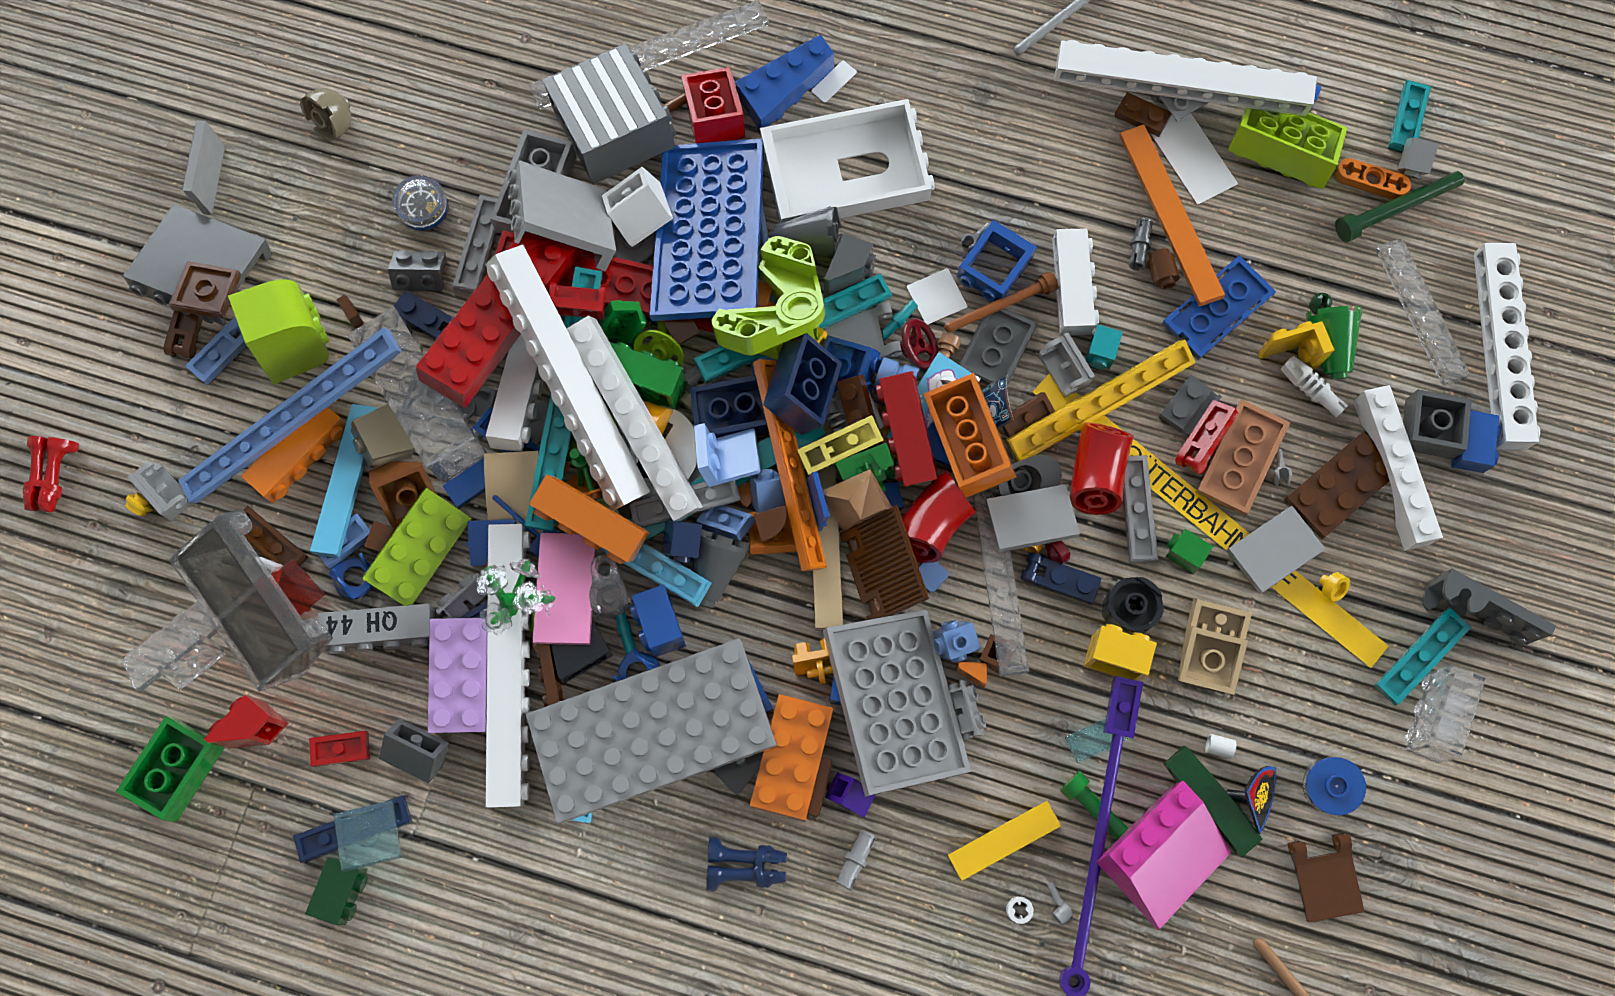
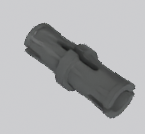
M1143 217L1142 224V219H1137L1135 235L1130 244L1132 253L1129 267L1139 271L1140 265L1141 270L1146 268L1147 253L1152 245L1150 235L1153 221Z

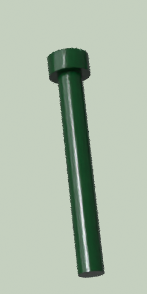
M1455 171L1356 216L1349 213L1336 220V232L1342 241L1350 242L1360 237L1362 230L1463 185L1465 181L1464 176L1460 171Z

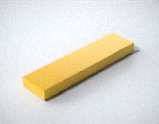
M1045 801L947 856L960 881H963L1061 827V824L1048 801Z

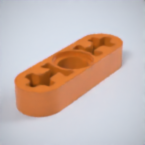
M1352 158L1342 160L1334 172L1336 180L1341 184L1392 200L1408 193L1411 189V181L1407 176ZM1345 168L1350 169L1351 175L1346 174ZM1366 175H1375L1378 178L1379 183H1369L1367 181ZM1395 183L1399 184L1400 191L1396 190Z

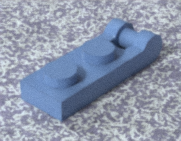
M236 317L185 365L206 385L247 346L242 333L237 339L233 337L236 333H241Z

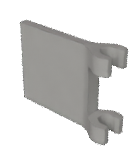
M884 303L873 309L862 311L824 329L829 336L874 348L881 353V359L884 357L893 359L902 356L899 341H894L884 346L878 320H889L893 317L890 303Z

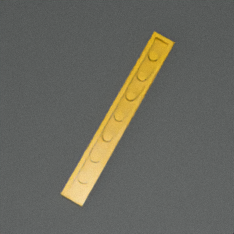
M1179 340L1006 439L1005 442L1015 462L1037 455L1082 429L1084 422L1098 420L1195 364L1196 362L1186 340Z

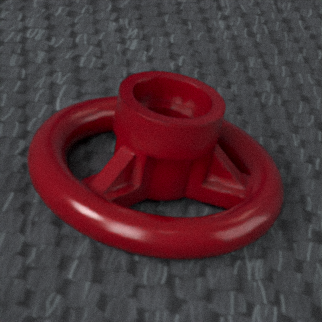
M917 318L908 320L902 330L901 351L915 366L921 369H928L938 354L936 337L929 325L923 320ZM921 330L926 334L930 345L926 343ZM921 353H927L930 355L928 361H922L917 356Z

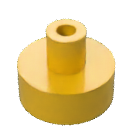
M1335 572L1330 576L1323 575L1319 581L1323 585V595L1334 602L1341 600L1350 587V579L1339 572Z

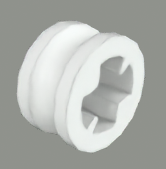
M1014 897L1006 906L1008 917L1018 924L1028 922L1033 916L1034 908L1032 903L1024 897ZM1016 902L1018 905H1021V902L1026 904L1024 910L1027 914L1025 917L1019 915V918H1016L1014 916L1015 909L1012 907Z

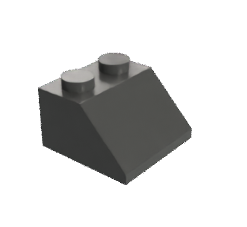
M845 233L843 234L824 278V298L872 277L875 268L873 264L876 255L873 254L872 243Z

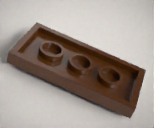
M1363 431L1284 500L1289 506H1293L1306 524L1321 539H1324L1390 480L1374 441Z

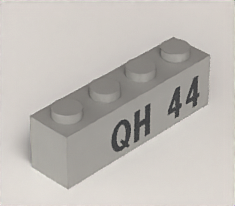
M430 604L318 613V646L327 650L329 654L345 653V649L355 648V651L367 652L372 651L374 646H383L384 649H399L400 644L410 643L412 647L428 646L430 641V619H436V609Z

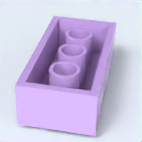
M488 618L430 619L428 733L486 732Z

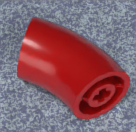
M1084 422L1072 474L1070 492L1072 507L1080 512L1091 515L1109 514L1121 507L1126 467L1134 438L1132 434L1111 426Z
M947 471L921 492L902 519L917 562L935 563L939 561L953 534L967 519L976 513Z

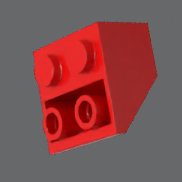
M244 695L231 704L229 707L230 711L223 719L217 720L209 728V734L204 740L229 749L269 745L289 723L266 702Z

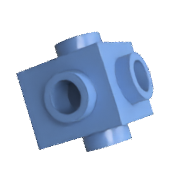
M951 620L942 623L941 629L933 631L935 636L933 645L941 658L958 662L967 659L968 653L981 649L973 622Z

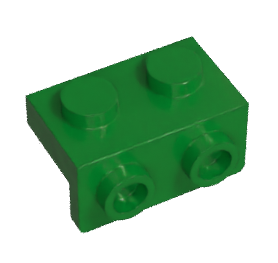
M616 300L609 302L604 310V319H599L598 323L608 341L622 342L631 347L646 325V316L642 312L639 302Z

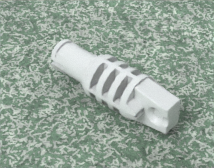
M1292 356L1281 367V371L1294 386H1298L1301 392H1305L1304 395L1311 397L1310 400L1312 402H1319L1335 418L1339 416L1348 405L1330 390V384L1328 382L1325 383L1322 377L1319 378L1317 372L1314 373L1311 367L1295 356Z

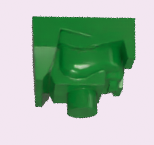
M889 443L881 444L835 462L843 481L871 470L883 492L886 489L882 481L894 477L895 459L891 453Z

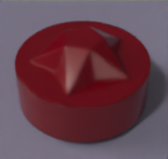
M1063 541L1045 544L1047 556L1051 560L1062 565L1070 559L1069 549Z

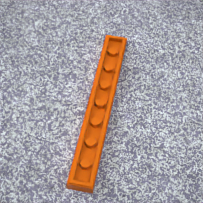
M1143 124L1121 132L1120 139L1198 306L1200 307L1223 299L1225 293L1145 125Z
M759 359L753 362L762 404L764 403L777 363L775 360ZM763 405L801 570L814 571L827 568L801 457L797 451L799 448L795 431Z

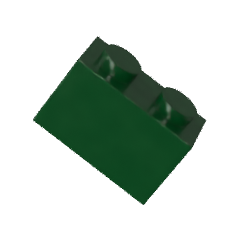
M327 857L305 915L337 926L346 925L347 921L352 920L356 912L357 905L355 901L358 893H361L367 884L368 876H366L368 869L338 858Z

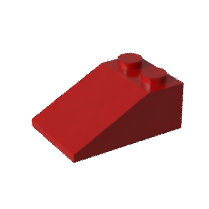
M730 67L681 75L695 143L735 141L746 138L744 115Z

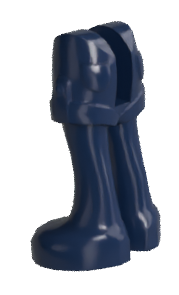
M709 837L708 862L753 864V868H723L708 865L706 891L714 892L720 884L729 881L756 882V886L759 888H769L772 884L786 882V872L774 869L765 871L766 862H771V864L787 863L786 852L776 850L770 845H759L758 850L731 849L722 845L718 837Z

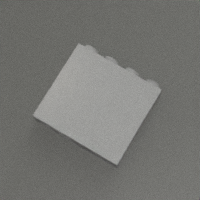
M519 160L516 168L510 170L507 178V184L510 185L508 199L511 200L510 215L513 216L511 230L514 231L515 243L519 244L524 232L527 231L593 252L595 267L606 271L616 252L611 218L607 214L602 195L607 192L606 189Z

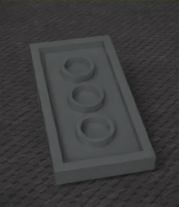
M1453 568L1431 579L1423 594V606L1427 611L1438 606L1442 599L1446 600L1449 605L1448 608L1455 611L1461 618L1467 612L1484 621L1483 624L1486 627L1500 630L1509 635V639L1518 644L1527 645L1549 637L1556 628L1555 624Z

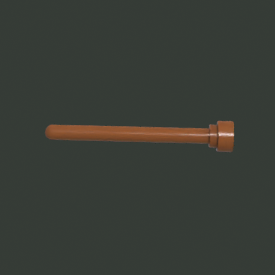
M1048 271L1040 275L1034 284L947 322L944 325V329L946 332H953L1037 293L1050 294L1058 290V281L1055 275Z

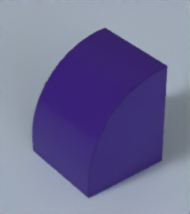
M839 772L836 773L825 796L826 799L865 818L875 795L865 797L861 782Z

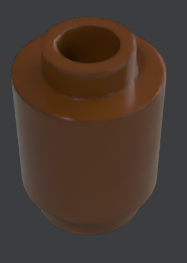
M1167 248L1158 249L1150 253L1148 265L1154 286L1161 289H1169L1175 286L1180 276L1174 255Z

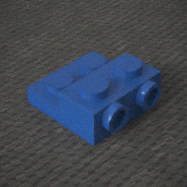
M827 335L823 347L842 362L837 382L864 374L867 388L871 395L873 391L871 379L874 372L877 373L882 363L881 353L872 347ZM837 384L835 386L834 393L838 391Z

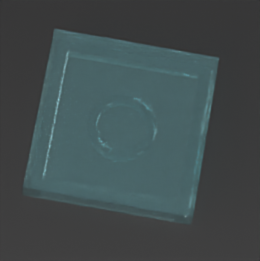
M392 800L334 814L340 864L343 872L402 858Z

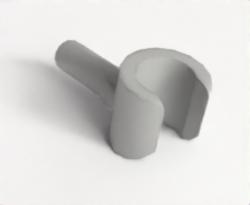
M986 223L974 234L967 233L963 235L961 245L967 240L973 241V244L968 247V251H971L990 224Z
M1278 449L1276 453L1277 468L1275 470L1274 484L1279 486V480L1282 478L1287 480V484L1290 485L1292 470L1285 466L1282 449Z
M1051 882L1047 884V887L1058 906L1052 914L1061 925H1064L1071 919L1072 910L1064 903L1054 883Z

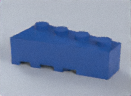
M819 35L735 81L740 103L759 131L760 128L770 126L775 120L778 121L784 116V112L790 106L797 104L802 99V95L809 89L812 90L834 69V52L822 35Z

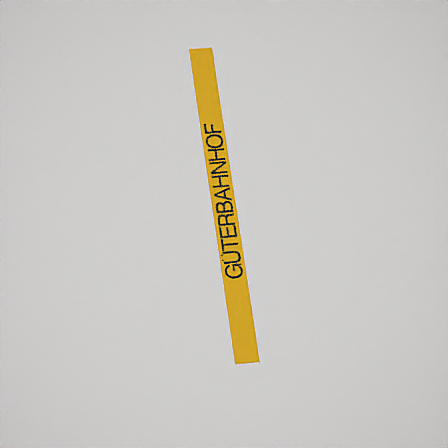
M1050 374L1033 391L1035 395L1045 392L1055 411L1081 397L1079 394L1074 393L1064 398ZM1105 415L1094 421V423L1122 430ZM1133 439L1129 456L1147 455L1150 488L1216 543L1227 550L1250 534L1206 497L1196 493L1195 488ZM1296 570L1272 586L1276 592L1368 667L1372 668L1389 647L1338 604L1325 597L1322 591Z

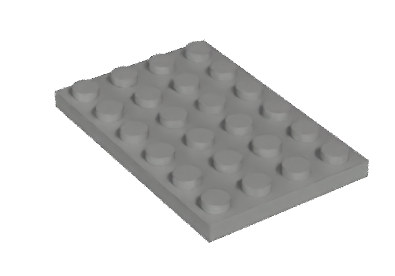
M927 609L827 627L823 630L865 797L971 772L940 655L937 654L933 645L935 637Z

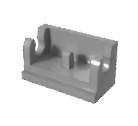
M1065 333L1063 336L1044 345L1045 349L1040 351L1038 355L1064 398L1091 384L1095 375L1069 333Z
M149 461L133 474L131 473L127 476L157 512L170 521L192 504L189 503L181 485L160 463L155 465L152 461Z

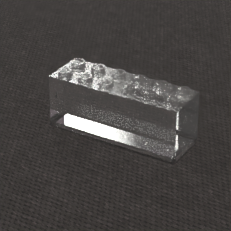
M393 307L350 332L347 336L354 348H357L383 327L391 331L402 352L371 374L425 466L444 483L483 459L484 454L488 452L460 406L418 380L415 366L426 354V351L411 327L396 308Z

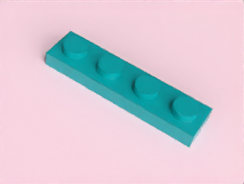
M1451 608L1446 609L1375 683L1374 687L1394 706L1399 705L1471 629V626Z

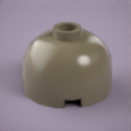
M320 88L307 93L300 100L304 117L307 121L312 119L316 125L313 130L323 139L333 141L347 131L351 123L350 103L345 96L328 88Z

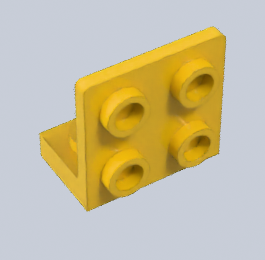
M1311 321L1298 325L1294 330L1280 329L1272 333L1271 338L1263 344L1258 357L1262 359L1298 348L1299 360L1315 370L1330 356L1334 348L1323 322L1312 324Z

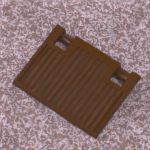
M898 505L840 533L841 542H847L850 550L846 557L861 603H867L871 613L866 616L867 620L893 616L929 599Z

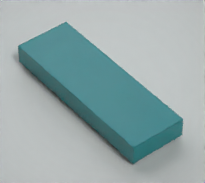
M1410 80L1405 81L1388 148L1403 152L1407 139L1413 137L1419 139L1431 86Z

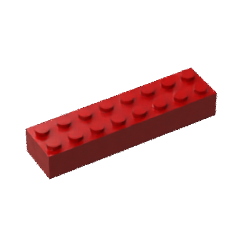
M527 231L524 232L519 244L515 243L514 239L507 248L509 250L520 245L525 247L548 294L550 283L556 282L559 285L584 251V249ZM488 274L415 366L420 382L464 408L467 407L521 335L513 324V318L508 308L500 299L499 290Z

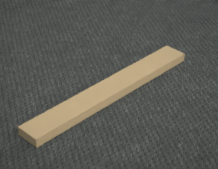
M825 420L822 428L826 436L834 432L833 429H830V423ZM835 465L818 472L822 490L836 485ZM828 505L830 517L826 522L827 526L823 527L822 531H818L827 568L813 571L815 630H824L827 627L843 625L838 521Z

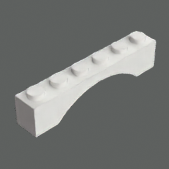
M1388 385L1363 391L1353 402L1361 426L1374 441L1386 467L1394 498L1395 525L1403 549L1406 551L1431 545L1443 538L1392 389Z

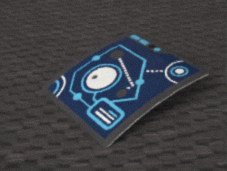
M1007 374L982 388L997 429L1014 420L1008 400Z

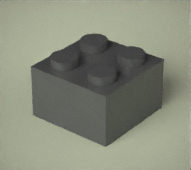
M1419 389L1405 400L1403 424L1413 452L1448 459H1455L1465 452L1468 445L1472 399Z

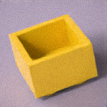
M1106 624V627L1101 626L1091 636L1083 667L1111 676L1141 681L1147 677L1157 643L1149 641L1150 637L1141 633H1133V635L1122 632L1123 629L1116 625Z

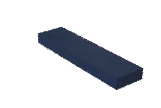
M404 795L293 835L300 863H306L413 823L406 798Z

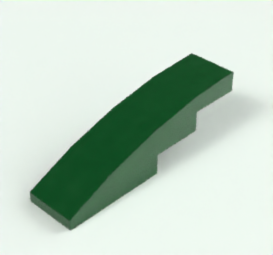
M1182 746L1163 763L1177 783L1183 780L1203 801L1220 833L1236 855L1243 858L1263 840L1229 794L1187 746Z

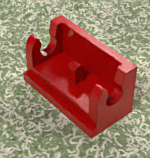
M556 282L550 283L549 296L559 315L583 318L590 316L595 319H604L607 292L605 287L590 289L560 286Z

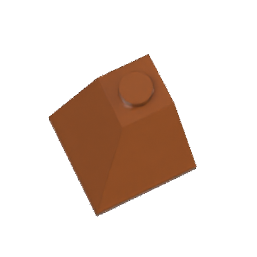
M393 461L369 471L370 487L393 528L399 526L425 488L437 494L421 462Z

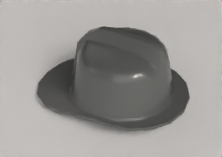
M1042 454L1013 463L1012 467L1016 478L999 484V492L1001 496L1058 486L1062 477L1061 467L1055 459Z

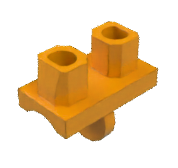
M825 638L820 641L821 650L811 652L810 645L806 642L795 644V652L792 655L795 676L807 674L808 678L819 677L820 684L826 683L825 675L834 674Z

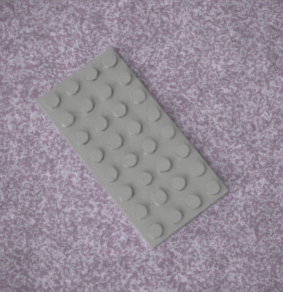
M740 638L526 714L558 824L777 747Z

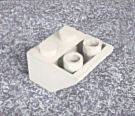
M643 167L602 195L607 214L631 247L673 219L661 183Z

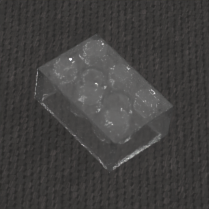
M1454 665L1428 674L1422 683V690H1424L1422 699L1417 702L1414 709V715L1416 716L1414 725L1409 728L1406 734V742H1408L1406 751L1435 763L1462 758L1486 678Z

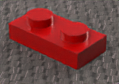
M368 731L309 738L311 767L370 760Z

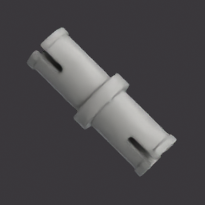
M864 830L859 831L851 852H847L845 855L847 860L835 883L852 891L862 867L865 868L868 863L865 860L874 841L877 839L874 835Z

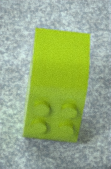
M287 279L273 280L228 295L244 341L273 385L321 366L328 360L329 352L325 343L330 341L320 322L321 318L315 304H313L309 293L303 294L300 286L295 281Z

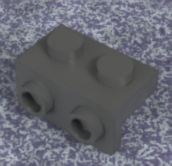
M432 250L425 252L394 251L388 266L392 289L402 291H443L442 274L447 262L446 253Z

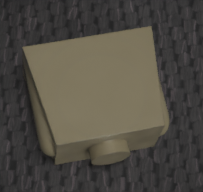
M392 402L352 421L353 445L358 454H363L369 468L380 467L393 461L412 457L415 447Z

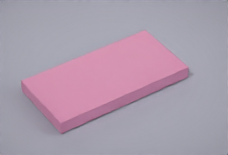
M541 533L536 598L555 596V600L535 605L534 644L590 645L596 549L583 543L584 537L580 534Z

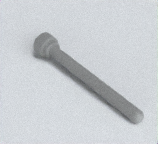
M1074 0L1017 44L1013 49L1016 55L1022 54L1091 0Z

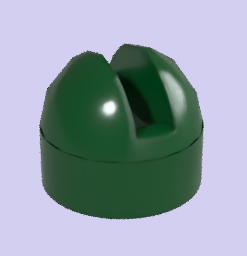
M1320 292L1312 297L1309 302V308L1314 314L1318 315L1317 309H1322L1320 307L1322 299L1325 301L1324 308L1332 307L1333 302L1329 294Z

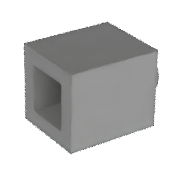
M1414 137L1407 139L1397 169L1405 171L1404 175L1412 178H1420V175L1430 174L1439 143Z

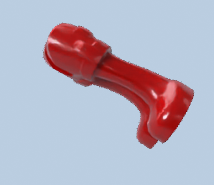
M28 436L27 446L31 452L29 481L24 482L23 485L24 509L27 511H38L40 509L42 512L53 513L63 491L62 487L59 486L61 461L64 455L76 453L79 450V443L55 437ZM47 453V465L43 480V464L45 455Z

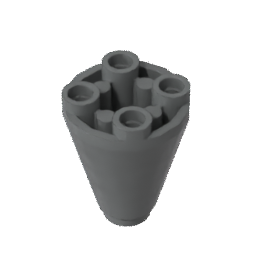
M701 529L699 558H693V572L712 582L700 605L714 608L715 602L719 601L745 558L749 543L733 541V539L714 533L712 538V532Z

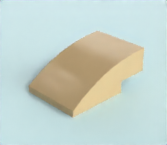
M539 451L484 454L488 520L514 519L493 500L492 497L497 495L526 521Z
M1193 598L1183 643L1178 680L1234 695L1248 643L1246 636L1252 612Z

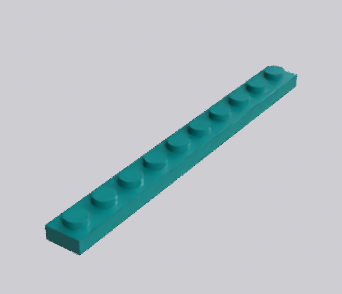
M575 267L572 287L600 289L602 271ZM566 316L564 323L566 329L582 320L583 317ZM551 394L530 501L546 475L555 476L563 481L572 432L566 427L564 416L559 407L553 402ZM529 505L525 527L553 532L555 519L553 521L542 519L533 513L535 508Z

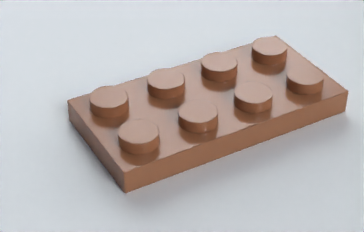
M1241 399L1236 407L1239 414L1217 446L1196 493L1246 516L1290 422Z

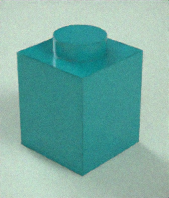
M1097 324L1090 341L1085 359L1086 362L1097 369H1110L1115 361L1123 332Z

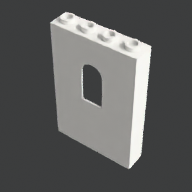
M900 100L760 128L765 161L780 223L829 206L837 207L840 218L929 201L931 190L935 189L934 179L932 175L927 173L926 168L929 167L928 156L926 152L922 153V134L920 130L916 131L917 115L915 108H910L909 100ZM871 153H881L889 160V167L885 172L847 181L842 180L838 160Z

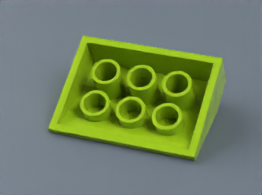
M1245 108L1228 151L1233 152L1237 157L1255 161L1262 167L1277 170L1286 177H1294L1301 180L1310 187L1324 189L1338 164L1348 128L1310 112L1306 116Z

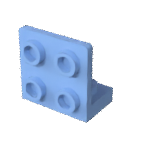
M705 423L694 426L698 470L709 487L760 473L757 437L753 428L716 438L713 432H709Z

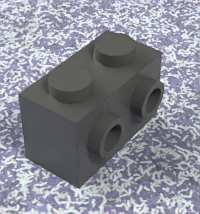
M399 718L384 734L379 759L429 783L444 765L449 742Z

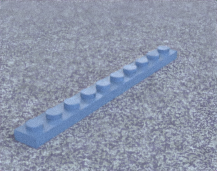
M383 327L180 478L178 481L189 503L201 501L400 354L402 351L391 331Z

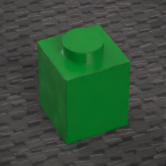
M1184 529L1179 535L1174 533L1166 545L1170 550L1165 557L1191 574H1194L1200 569L1214 546Z

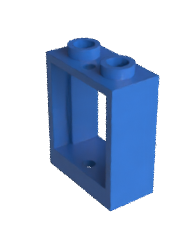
M993 220L959 266L957 278L966 287H973L981 292L985 299L992 302L1008 294L1034 257L1037 246ZM988 241L1019 260L1002 285L997 284L970 267Z

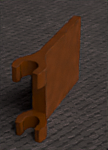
M1333 834L1332 841L1337 852L1307 857L1305 842L1295 841L1287 843L1295 866L1307 922L1365 912L1352 858L1350 834Z

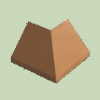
M867 470L823 490L825 501L843 531L892 508L871 470Z

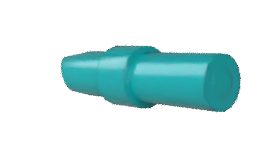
M910 300L899 313L897 312L891 318V321L882 330L883 341L906 322V319L918 308L915 301Z
M614 605L618 634L621 636L627 655L631 650L636 649L631 634V625L627 620L624 608Z

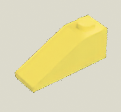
M871 415L797 451L808 475H811L812 472H820L835 465V462L853 456L884 440Z

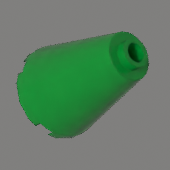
M1349 306L1317 309L1318 315L1312 316L1311 311L1307 312V322L1311 321L1312 324L1323 322L1334 348L1330 356L1321 364L1324 374L1330 375L1331 380L1348 378L1347 374L1352 373L1354 367L1362 307L1356 306V311H1350Z

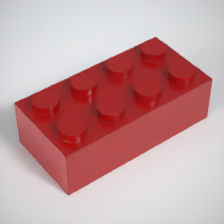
M914 371L880 378V385H876L879 401H885L887 411L882 412L885 427H891L893 435L889 439V445L892 455L897 454L899 464L895 465L898 481H903L904 486L937 479L938 472Z

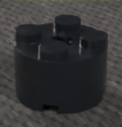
M1130 577L1120 580L1106 594L1102 605V617L1106 623L1119 626L1123 629L1122 632L1133 635V633L1144 634L1160 621L1164 612L1160 589L1156 584L1144 577ZM1131 603L1136 605L1134 611L1129 608Z

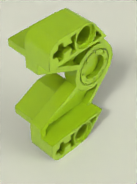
M775 236L766 241L761 248L762 261L758 265L759 275L773 288L771 294L778 300L776 306L729 309L727 311L719 308L712 319V326L717 343L720 346L745 355H756L759 353L778 360L784 342L805 333L813 339H820L818 326L824 320L825 307L811 247L805 243L781 236Z

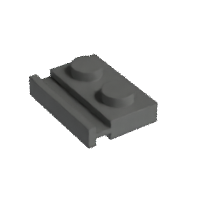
M1190 374L1159 418L1177 431L1186 434L1188 438L1213 400L1219 402L1222 396L1212 392L1210 387Z

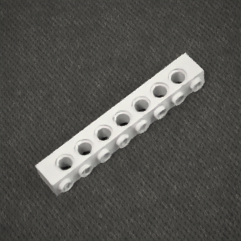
M1484 243L1474 253L1490 411L1491 414L1499 415L1498 425L1501 426V434L1497 440L1496 449L1527 450L1539 442L1541 432L1536 420L1538 406L1533 394L1535 380L1534 376L1531 375L1530 368L1532 354L1528 350L1527 342L1529 329L1525 325L1524 314L1526 312V304L1522 299L1523 279L1519 273L1520 254L1517 253L1516 243ZM1511 392H1513L1517 398H1514ZM1513 416L1519 420L1520 424L1514 420Z

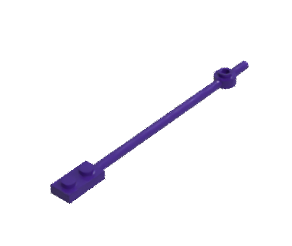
M1114 676L1112 680L1103 733L1112 734L1072 966L1065 968L1059 977L1060 988L1066 996H1085L1091 985L1089 975L1083 970L1101 870L1096 861L1104 853L1124 737L1134 738L1144 683ZM1072 976H1076L1078 979L1075 986L1069 985V979Z

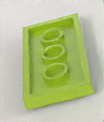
M425 488L361 579L404 606L413 605L468 525L467 521H470L472 518L428 488Z

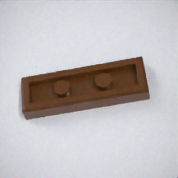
M249 506L229 525L268 560L283 565L282 572L289 577L309 557Z

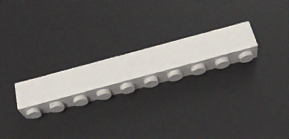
M1075 40L1061 41L1054 81L1306 116L1314 105L1317 76H1311L1304 72L1289 73L1283 72L1280 69H1261L1253 65H1232L1225 61L1218 63L1206 61L1203 58H1182L1175 54L1161 55L1155 54L1152 51H1132L1125 47L1111 48L1105 47L1102 44H1082Z
M520 245L495 254L485 264L488 276L499 290L500 299L508 308L515 328L521 333L526 343L527 352L534 358L539 368L540 377L547 383L553 402L562 412L566 427L572 432L579 452L585 457L590 467L591 476L598 482L602 490L604 501L614 511L649 493L650 490L525 247Z
M522 524L488 525V566L491 567L505 593H512L525 561L530 562V559H526V548H530L531 545L530 532H526V528ZM529 566L526 575H530L531 566ZM526 576L517 595L520 600L530 595V587L526 586ZM488 582L486 807L525 806V800H529L530 795L529 783H525V772L529 771L530 768L529 754H525V743H529L530 728L525 726V714L530 713V699L525 697V686L530 685V671L525 669V658L530 657V642L525 641L526 630H530V614H526V606L519 607L517 614L512 616L510 622L504 623L499 620L496 624L492 625L490 621L499 612L498 606L500 602Z

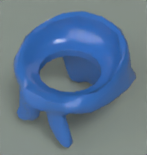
M362 553L359 554L360 559H346L329 571L336 591L343 598L350 600L359 599L373 588L366 581L357 587L348 586L344 582V574L348 569L359 567L366 573L371 563L367 562Z
M633 649L621 661L618 668V676L613 675V679L620 681L628 678L627 669L634 662L644 664L647 671L660 667V663L653 655Z

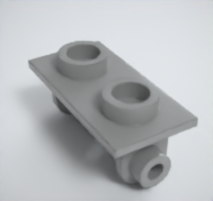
M478 573L474 576L468 574L458 583L459 590L453 595L448 592L437 602L439 607L436 609V612L439 614L444 611L446 614L442 616L443 619L462 617L470 610L463 602L468 599L475 606L488 595V584L484 580L481 583L477 581L480 578Z
M965 680L959 681L961 687L959 683L948 685L954 710L962 709L963 714L956 715L962 739L973 738L972 732H974V736H984L983 728H986L983 714L977 708L978 693L975 686L971 685L970 681Z

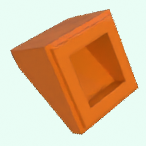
M976 662L958 663L956 672L982 688L987 685V664Z

